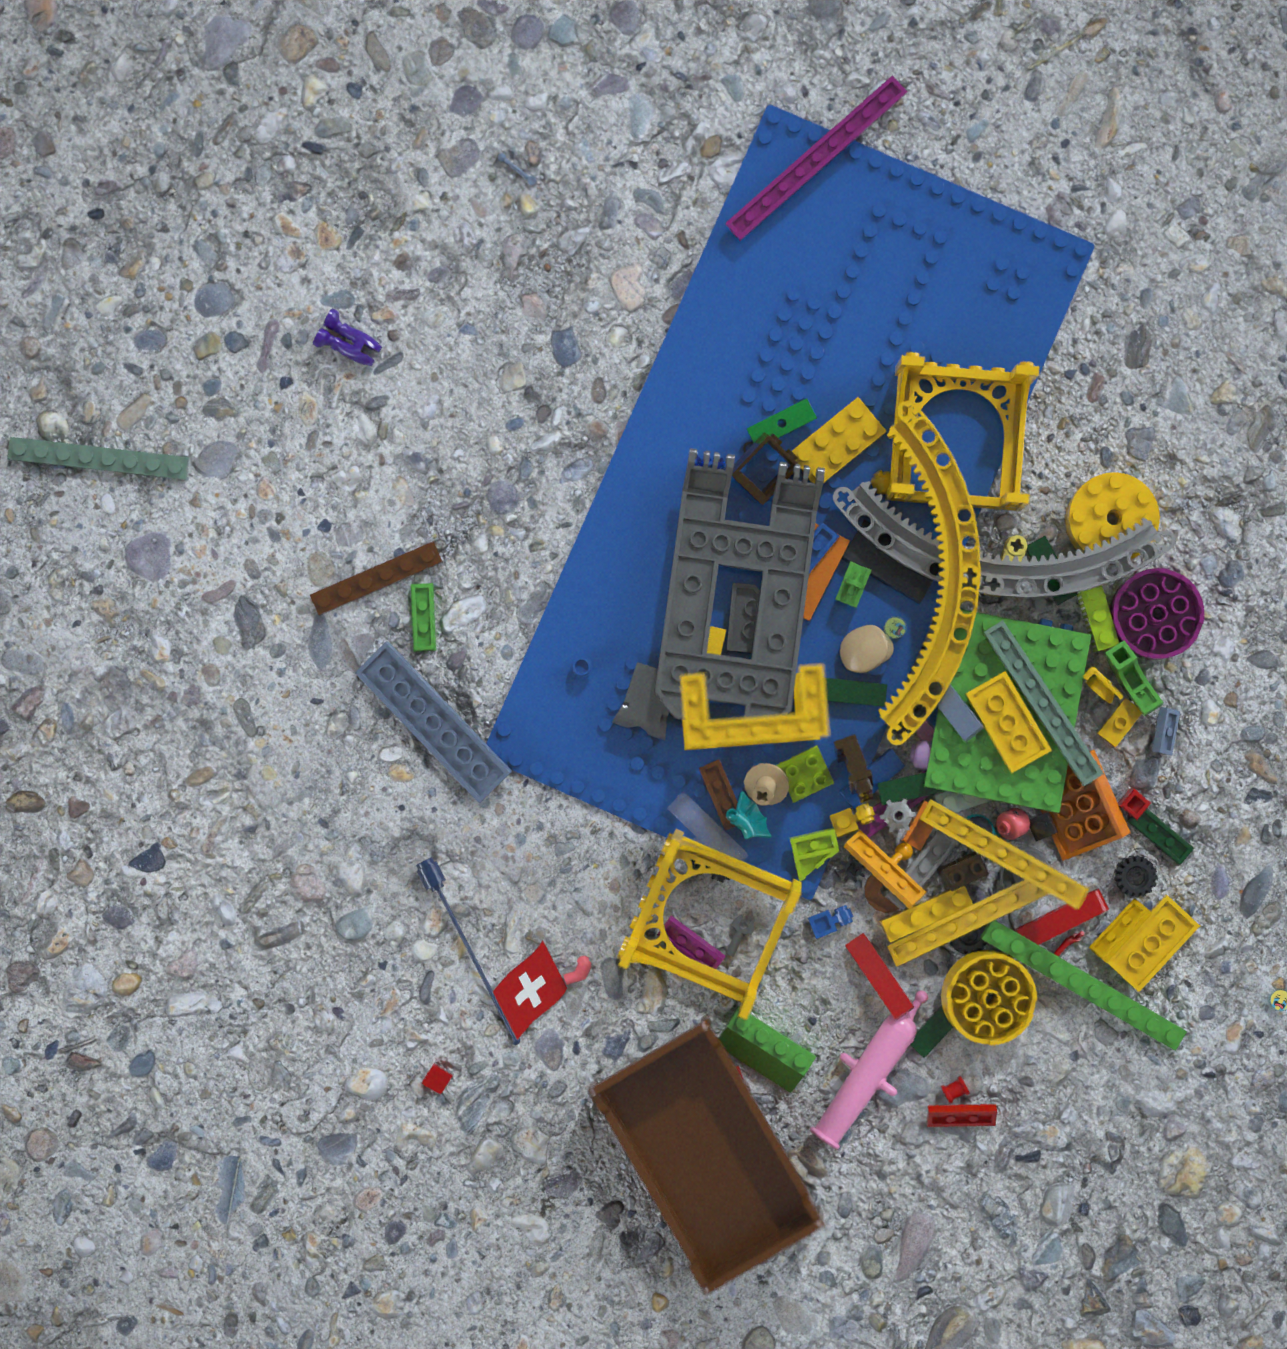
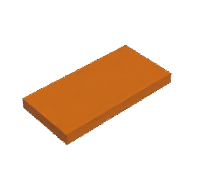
M840 536L810 572L803 619L810 621L850 540Z

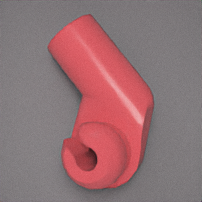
M580 956L577 959L578 965L575 971L563 974L566 985L587 978L592 967L591 961H589L587 956Z

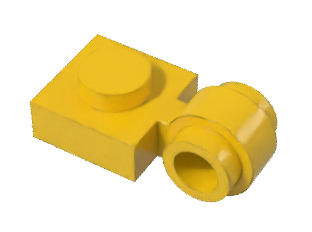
M868 803L856 807L857 812L854 815L851 808L830 815L829 817L837 837L839 838L859 830L857 822L866 825L875 821V813L872 806H869Z

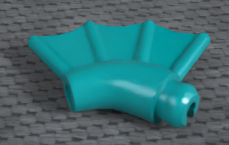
M741 792L736 810L729 809L726 813V819L742 831L745 839L753 837L771 838L772 835L767 829V818L761 814L757 803L750 800L744 792Z

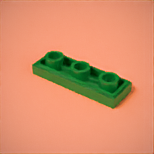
M806 398L746 430L754 444L764 432L769 436L773 433L780 438L816 420L817 417ZM784 421L786 426L780 428L777 423Z

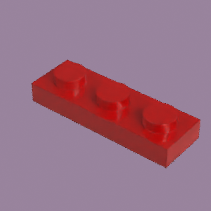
M996 1104L928 1105L927 1127L996 1126Z

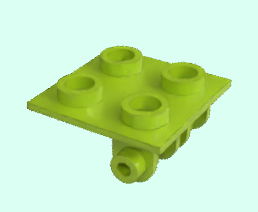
M818 746L811 747L776 765L785 772L789 780L788 792L793 803L834 784Z

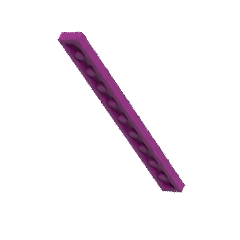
M892 75L729 219L725 225L739 241L743 240L907 94V90Z

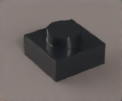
M1049 811L1030 819V830L1036 842L1058 832Z

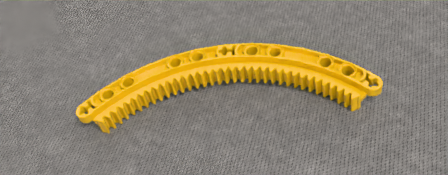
M904 401L899 405L898 416L900 420L889 428L888 438L895 437L894 445L901 444L899 451H907L904 455L905 459H911L909 462L910 467L917 466L913 471L915 475L921 474L918 477V481L925 482L922 485V490H929L925 497L926 499H932L928 502L929 507H936L931 511V514L938 516L933 520L934 524L940 525L935 528L936 533H942L937 537V541L943 542V544L938 546V550L944 551V553L939 554V559L945 561L939 564V568L945 569V571L939 572V576L944 578V580L939 581L938 584L944 587V589L938 590L937 593L943 598L936 599V603L941 605V607L934 609L939 616L932 618L937 625H930V629L934 631V634H927L931 642H924V646L928 650L920 651L924 658L916 659L920 666H912L915 674L907 675L910 680L909 683L902 682L905 689L896 690L899 697L892 695L893 704L886 702L887 710L879 709L880 717L890 726L887 738L894 745L905 743L927 720L944 696L959 669L976 617L981 580L979 537L966 483L952 453L937 429L918 406L911 401ZM905 406L907 408H914L912 410L914 416L921 415V417L914 419L912 425L909 424L912 418L908 415L903 416V408ZM925 432L934 433V441L931 443L924 442L922 440L923 434ZM940 455H947L950 461L946 466L937 464L936 460ZM962 510H967L970 512L971 518L967 522H962L958 519V513ZM966 537H972L975 540L976 544L972 549L963 547L962 541ZM969 569H972L973 573L977 574V577L972 579V586H977L976 590L972 587L962 588L963 584L968 585V579L963 575L968 573ZM965 601L971 602L974 606L973 611L969 614H964L960 610L961 604ZM958 628L965 629L967 631L966 639L962 641L956 640L954 638L955 630ZM934 682H938L942 686V692L939 695H932L929 691L930 685ZM916 705H923L926 708L924 717L917 718L914 715L913 709ZM902 721L903 726L912 731L909 734L904 731L901 735L903 739L901 741L898 739L894 741L891 738L893 737L892 730L899 731L902 728L899 723Z

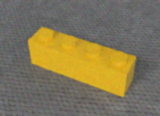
M963 886L954 891L946 890L915 904L911 909L901 910L879 920L888 942L891 943L973 905V902L966 887Z

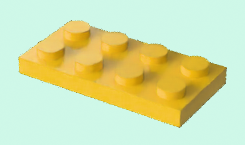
M857 397L794 448L792 452L798 457L796 462L800 464L802 472L804 465L810 467L808 479L811 483L816 481V468H825L824 484L887 431L861 399Z
M1006 671L965 694L1010 773L1052 751Z
M1166 894L1150 910L1152 914L1107 962L1137 992L1143 989L1200 927L1191 916Z

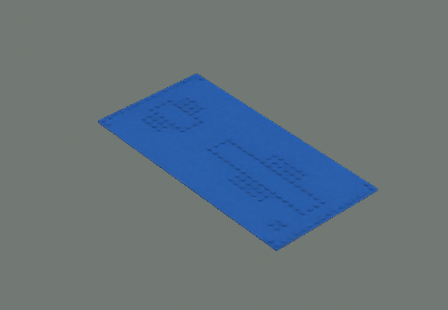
M768 105L486 744L511 770L663 837L667 838L669 833L674 834L675 830L678 829L684 832V837L792 882L793 878L798 881L799 879L790 837L834 828L829 816L851 808L839 792L849 781L845 762L838 763L836 759L834 741L855 734L868 767L873 761L888 726L879 713V709L886 711V706L879 707L826 701L829 736H820V740L684 750L682 720L674 719L670 712L667 716L665 741L649 736L640 726L628 729L612 723L624 704L637 662L658 669L689 449H697V458L695 459L694 466L703 467L704 451H710L708 468H712L714 452H719L720 459L717 469L725 470L726 455H735V464L744 454V444L752 442L746 430L747 428L807 398L817 419L779 438L782 441L780 446L785 451L788 449L792 451L859 397L887 432L823 484L816 515V524L820 525L823 522L835 533L850 540L851 543L858 530L835 505L833 494L840 487H846L853 491L862 482H871L874 473L877 471L890 472L893 438L889 439L888 433L890 431L889 428L894 426L898 376H895V367L901 356L906 355L907 352L919 353V357H925L924 362H935L937 366L946 367V364H958L960 368L969 369V366H981L982 370L990 371L991 368L998 367L1004 368L1005 372H1011L1016 365H1020V362L1034 363L1033 366H1039L1040 375L1095 246L1087 240L855 140L743 240L739 241L725 225L726 222L830 131L776 106ZM1038 377L1030 385L1027 403L1038 380ZM921 379L919 381V387L923 392L931 393L933 391V387L928 380ZM935 379L937 386H945L944 380L942 382H939ZM961 381L960 385L964 387L966 386V382ZM982 383L980 385V388L982 390H988L991 386V383L987 386H983L984 383ZM997 386L992 391V396L995 399H1000L1006 394L1004 386ZM949 390L940 393L930 399L921 411L937 429L952 453L966 483L969 495L987 497L1002 463L1004 430L1000 415L987 399L975 392ZM914 392V396H917L915 402H921L922 397H920L919 395H917L916 392ZM1009 399L1001 404L1002 409L1007 410L1006 404H1009ZM784 421L777 423L780 428L786 426ZM925 432L922 436V440L926 443H931L935 439V435L932 432ZM751 444L745 447L746 451L752 446ZM766 444L740 471L762 491L778 474L779 462L786 461L769 444ZM940 455L936 460L940 466H946L950 461L947 455ZM917 466L911 467L910 484L915 485L914 491L928 492L929 490H922V485L925 482L918 481V477L921 474H914L913 470ZM801 469L798 481H802L803 472ZM793 474L788 478V480H793ZM731 477L725 520L769 526L773 495L762 505ZM840 492L838 494L839 499L837 501L839 503L843 501L846 504V507L843 508L845 512L849 505L856 503L854 500L851 503L848 501V493L843 494ZM885 494L882 495L881 503L888 501L889 506L887 509L895 507L894 515L901 512L902 521L909 518V526L916 523V531L924 528L923 535L931 532L932 540L942 534L936 533L935 528L940 526L939 524H934L933 521L938 516L931 514V511L936 507H929L925 503L885 500ZM973 507L975 520H977L982 508ZM962 510L958 513V519L962 522H967L971 518V514L967 510ZM863 516L858 520V525L861 526L864 520L871 523L869 517ZM966 537L962 541V545L964 547L966 546L969 537ZM841 559L810 621L803 619L796 673H799V666L823 664L825 678L887 684L886 702L893 704L891 696L899 697L896 690L904 689L902 682H907V675L912 671V666L915 664L930 625L933 622L932 618L936 615L934 609L940 606L936 603V599L943 598L937 592L944 589V587L939 586L938 582L933 580L921 603L918 604L869 575L857 608L835 600L849 566L848 562ZM718 566L710 626L726 629L721 652L723 656L751 659L752 653L726 651L732 583L756 585L760 590L763 572ZM940 568L936 576L939 575V572L943 571L942 568ZM891 618H898L905 625L903 635L898 638L890 637L885 631L886 622ZM866 625H875L891 639L894 647L893 655L887 660V668L882 674L873 676L867 672L856 673L844 666L840 657V645L844 637L852 630ZM577 656H586L592 661L593 670L586 678H578L571 672L570 664ZM793 695V701H792L791 712L788 713L787 715H793V714H795L794 695ZM707 700L708 721L743 719L745 706ZM818 746L834 784L793 803L789 792H787L786 797L777 804H757L761 814L767 818L766 824L768 831L772 835L771 838L753 837L745 839L742 831L736 826L726 831L724 830L698 769L699 767L720 759L737 802L741 792H744L750 800L754 801L748 796L744 786L746 774L753 766L758 764L777 765L811 747ZM830 858L801 881L800 897L807 900L813 899Z

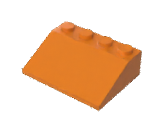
M1095 750L1089 751L1103 771ZM1068 764L1060 812H1049L1058 830L1056 834L1051 836L1062 861L1121 839L1131 833L1105 773L1083 787Z

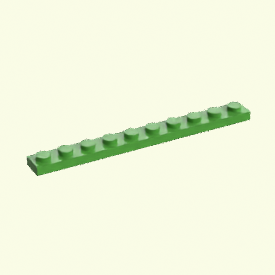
M996 920L987 925L980 937L1175 1051L1187 1033L1185 1029Z

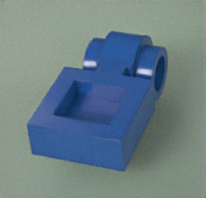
M844 905L834 909V916H831L828 909L808 917L816 939L837 931L834 923H839L841 927L853 922L852 917L854 916L851 909Z

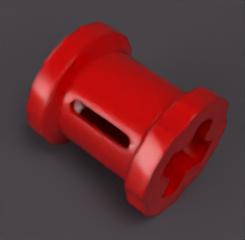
M958 1076L956 1081L946 1086H940L949 1104H952L953 1100L964 1094H970L961 1076Z

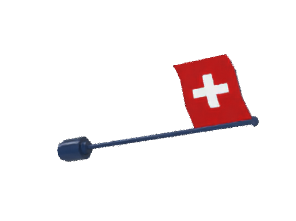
M430 857L416 865L418 876L426 890L437 891L513 1039L512 1044L518 1045L520 1043L519 1037L532 1022L556 1004L567 990V986L544 941L542 940L536 950L511 970L497 987L492 990L440 889L444 887L443 882L446 878L437 861L434 862L433 858Z

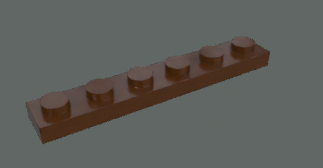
M432 541L312 593L310 597L318 615L321 616L441 564L443 561L435 542Z

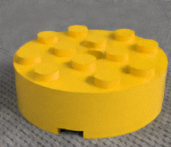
M1117 472L1100 474L1085 482L1072 496L1065 514L1066 531L1076 550L1080 549L1084 553V548L1088 546L1093 551L1095 543L1101 548L1103 540L1109 544V538L1113 536L1118 540L1117 534L1120 532L1126 536L1125 530L1127 528L1133 530L1135 523L1141 526L1140 520L1143 518L1151 521L1153 527L1158 532L1160 523L1159 507L1151 490L1139 479ZM1107 514H1113L1117 517L1115 525H1111L1107 521ZM1133 553L1131 555V560L1136 558L1140 554Z
M993 950L972 952L959 959L948 971L941 990L943 1011L950 1024L969 1040L988 1045L1003 1044L1018 1037L1032 1021L1037 1001L1036 987L1027 969L1010 956ZM993 993V999L986 1003L987 994Z

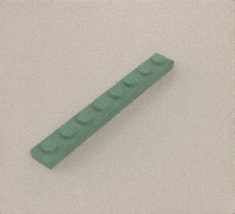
M10 437L7 456L8 460L178 480H187L190 459L189 457L17 437Z
M1002 620L984 631L983 635L1083 787L1103 775V771L1005 622Z

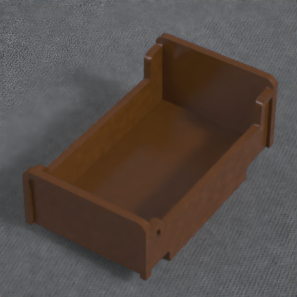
M708 1014L701 1017L699 1024L600 1082L597 1079L592 1081L587 1088L590 1097L600 1113L606 1118L689 1260V1269L704 1295L719 1289L818 1231L825 1225L824 1212L821 1206H815L812 1201V1196L721 1041L710 1026L711 1019Z

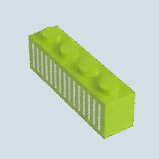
M1103 586L1077 592V599L1087 633L1091 634L1090 643L1093 653L1118 645V637Z

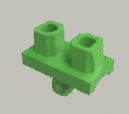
M850 561L835 600L857 608L871 569Z

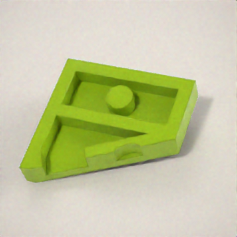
M834 828L790 837L799 881H803L808 874L818 869L828 858L833 857L839 852Z

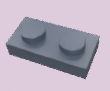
M1160 707L1157 716L1156 732L1153 738V752L1173 755L1180 711Z

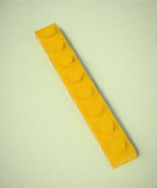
M930 799L920 817V820L1076 909H1079L1089 891V888L934 800Z
M1023 880L888 945L887 948L896 967H899L1050 893L1027 880Z

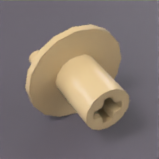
M758 764L747 772L744 786L748 796L759 805H774L786 797L789 790V780L785 772L776 765Z

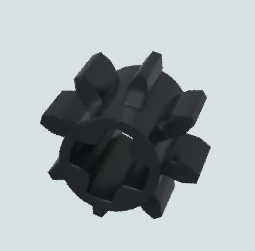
M848 855L849 861H840L844 866L838 872L846 874L844 881L852 877L854 883H857L856 877H865L861 873L865 867L857 859L854 861L852 856ZM852 862L853 865L858 866L855 875L847 872V868L850 867Z

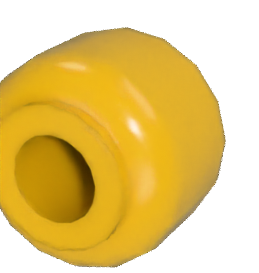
M880 470L874 473L871 485L877 489V494H886L890 483V472H882Z

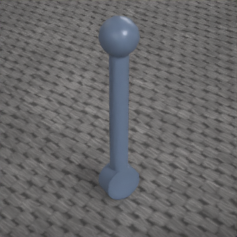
M500 153L498 155L500 162H505L527 179L529 185L533 186L536 184L534 176H529L509 161L505 154Z

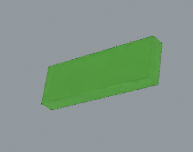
M411 584L413 652L437 651L434 584Z

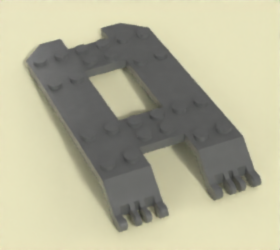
M690 448L680 503L655 694L674 719L684 720L681 676L704 674L706 700L743 705L745 706L743 718L787 715L791 712L816 515L824 482L825 468H816L815 483H808L809 466L804 465L802 481H798L800 464H795L793 467V480L785 479L788 464L787 462H779L769 526L725 520L735 455H726V468L721 470L717 469L720 454L719 452H714L712 468H708L710 451L705 450L703 454V467L694 466L695 459L697 458V449ZM718 566L763 572L751 659L707 653Z

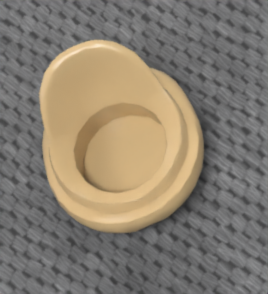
M866 625L852 630L844 637L840 645V657L844 666L856 673H865L877 668L883 662L890 659L894 651L891 639L875 625Z

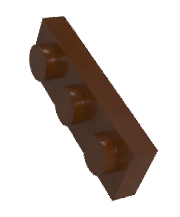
M720 759L698 769L726 831L735 827L726 819V813L729 809L736 810L738 802Z

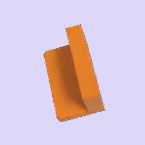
M925 800L921 801L916 810V816L912 817L908 825L910 830H905L900 839L921 851L934 828L920 820L928 804Z

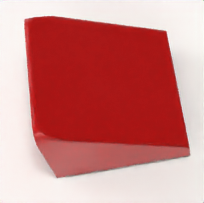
M1130 788L1118 802L1119 807L1135 820H1138L1151 804L1135 788Z
M434 1063L421 1084L441 1095L453 1075Z

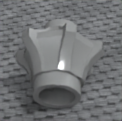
M903 799L902 802L894 803L888 800L886 802L888 806L884 815H880V819L886 821L890 827L889 831L892 833L894 829L910 830L908 825L912 817L916 816V812H912L907 806L906 799ZM897 811L903 814L900 820H897L894 816Z

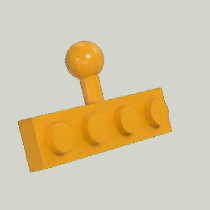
M859 830L843 846L909 909L926 894V891L897 865L901 860H908L912 857L913 848L910 844L905 842L898 844L895 848V854L890 858Z

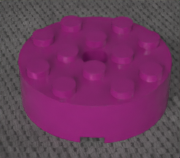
M1166 568L1147 569L1125 580L1116 590L1109 609L1119 643L1125 640L1137 657L1147 660L1167 659L1187 650L1198 638L1205 615L1203 600L1195 585L1184 575ZM1154 608H1158L1161 611L1162 618L1160 620L1152 617Z

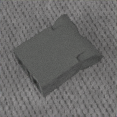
M637 662L624 704L612 723L628 729L640 726L649 736L665 741L669 711L655 694L658 669Z

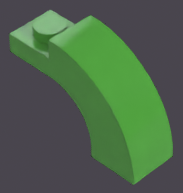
M1125 640L1105 652L1109 666L1130 701L1135 703L1144 717L1163 705L1162 699L1146 679L1138 664L1136 655Z

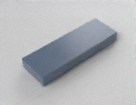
M934 682L930 685L929 691L932 695H939L942 692V686L940 683ZM950 684L937 706L962 739L968 742L984 726Z

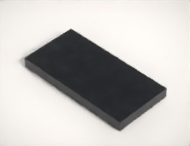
M864 520L860 527L867 528L871 523ZM857 531L842 557L848 563L851 561L871 569L870 576L918 604L921 603L933 580L905 567L881 551L859 531ZM882 534L878 542L882 546H887L891 543V537L888 534ZM939 564L930 566L929 571L932 575H937L940 570Z

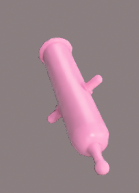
M920 990L915 994V1000L912 1003L915 1007L913 1010L898 1020H895L892 1014L884 1019L859 1059L855 1060L846 1053L840 1055V1060L850 1067L851 1072L816 1126L810 1127L811 1133L836 1150L840 1148L838 1143L877 1090L881 1089L890 1096L897 1094V1089L886 1082V1077L915 1038L917 1028L913 1020L919 1007L928 1000V994L925 991Z

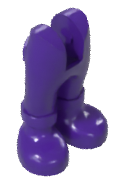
M332 308L327 314L323 326L337 332L338 335L347 338L354 344L351 345L341 338L333 336L323 328L319 329L312 344L318 348L325 345L331 346V349L337 350L345 357L359 364L372 366L375 360L360 351L364 345L370 350L379 353L382 346L368 334L350 327L346 323L342 324L339 320V312Z

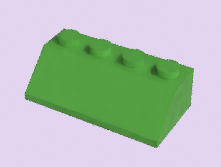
M738 1006L718 1037L726 1052L791 1093L807 1073L816 1055L751 1013L747 1020L738 1017L740 1008Z

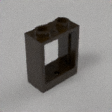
M765 432L737 460L732 472V477L762 505L774 494L777 475L761 491L740 470L766 443L787 462L785 479H788L793 474V467L795 464H798L796 462L798 457L790 449L785 451L780 446L782 441L773 433L769 436Z

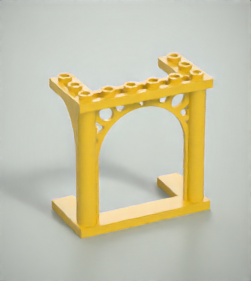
M907 352L906 355H902L895 367V376H898L894 425L900 420L898 407L904 401L915 403L921 410L934 396L949 390H968L983 396L995 407L1003 424L1004 441L999 498L969 495L971 504L974 508L1021 511L1029 504L1030 494H1020L1027 399L1030 385L1039 376V366H1033L1034 363L1020 362V365H1016L1011 372H1005L1004 368L998 367L991 368V371L982 370L981 366H969V369L960 368L958 364H946V367L937 366L935 362H924L925 357H919V353ZM921 379H926L931 383L933 387L931 393H925L920 389L919 381ZM935 379L939 382H942L944 380L945 386H937ZM965 381L966 386L962 387L960 382ZM982 383H984L983 386H987L991 383V386L988 390H982L980 388V385ZM997 386H1004L1006 388L1005 396L1000 399L993 398V389ZM914 392H916L917 395L922 397L921 402H915L917 396H914ZM1009 399V404H1006L1007 410L1002 409L1001 404ZM905 406L903 408V416H910L912 420L909 424L912 425V422L918 415H913V407L907 408ZM893 442L890 483L886 490L885 500L928 504L932 499H926L925 494L927 492L914 491L915 485L910 484L911 467L909 462L911 459L906 460L904 457L907 451L900 452L899 447L901 444L895 446Z
M823 664L799 666V673H796L793 693L795 714L708 721L704 674L681 676L684 750L820 740V736H829Z
M676 829L674 834H668L661 851L665 855L660 853L655 865L659 867L656 876L651 875L647 887L651 889L648 896H642L638 908L642 909L639 917L634 916L629 928L633 930L630 938L625 936L617 956V958L621 959L619 966L627 969L630 963H643L664 969L739 1001L738 1017L747 1020L756 1000L757 988L789 914L793 913L801 895L802 882L794 878L791 882L684 837V832ZM677 859H683L686 862L688 868L685 874H680L676 870L675 861ZM691 859L695 860L694 864H700L701 866L698 869H693ZM669 868L676 877L674 882H668L667 878L670 879ZM703 873L719 874L783 901L749 983L685 956L669 940L663 919L665 904L673 889L685 879ZM663 895L665 899L660 901L658 896ZM656 914L658 916V921L656 923L652 922L646 924V922H649L653 919V916L651 915ZM650 928H658L661 933L658 938L653 940L647 939L644 934ZM661 941H664L666 943V948L664 949L660 945L658 948L654 945H657Z

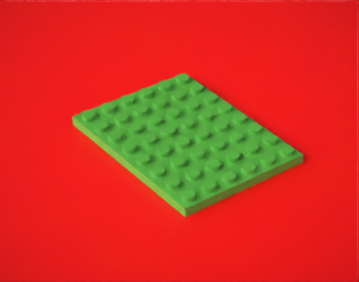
M960 609L961 612L964 613V614H969V613L972 612V611ZM976 612L969 643L960 667L950 684L979 720L965 694L1006 671L1052 751L1010 773L985 728L966 742L938 708L924 787L1059 813L1068 762L983 635V632L1002 620L1005 622L1074 729L1091 634ZM958 628L955 630L954 638L956 640L962 641L966 639L967 631L965 629Z

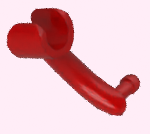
M1080 931L1066 938L1053 954L1059 957L1069 945L1079 942L1081 937L1084 936V932Z

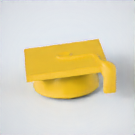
M1095 666L1091 667L1083 675L1087 685L1106 702L1111 704L1115 694L1120 699L1123 698V694Z

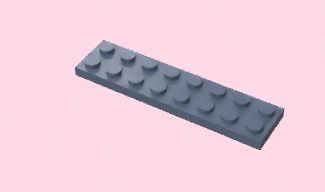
M388 641L355 672L478 803H481L512 772Z

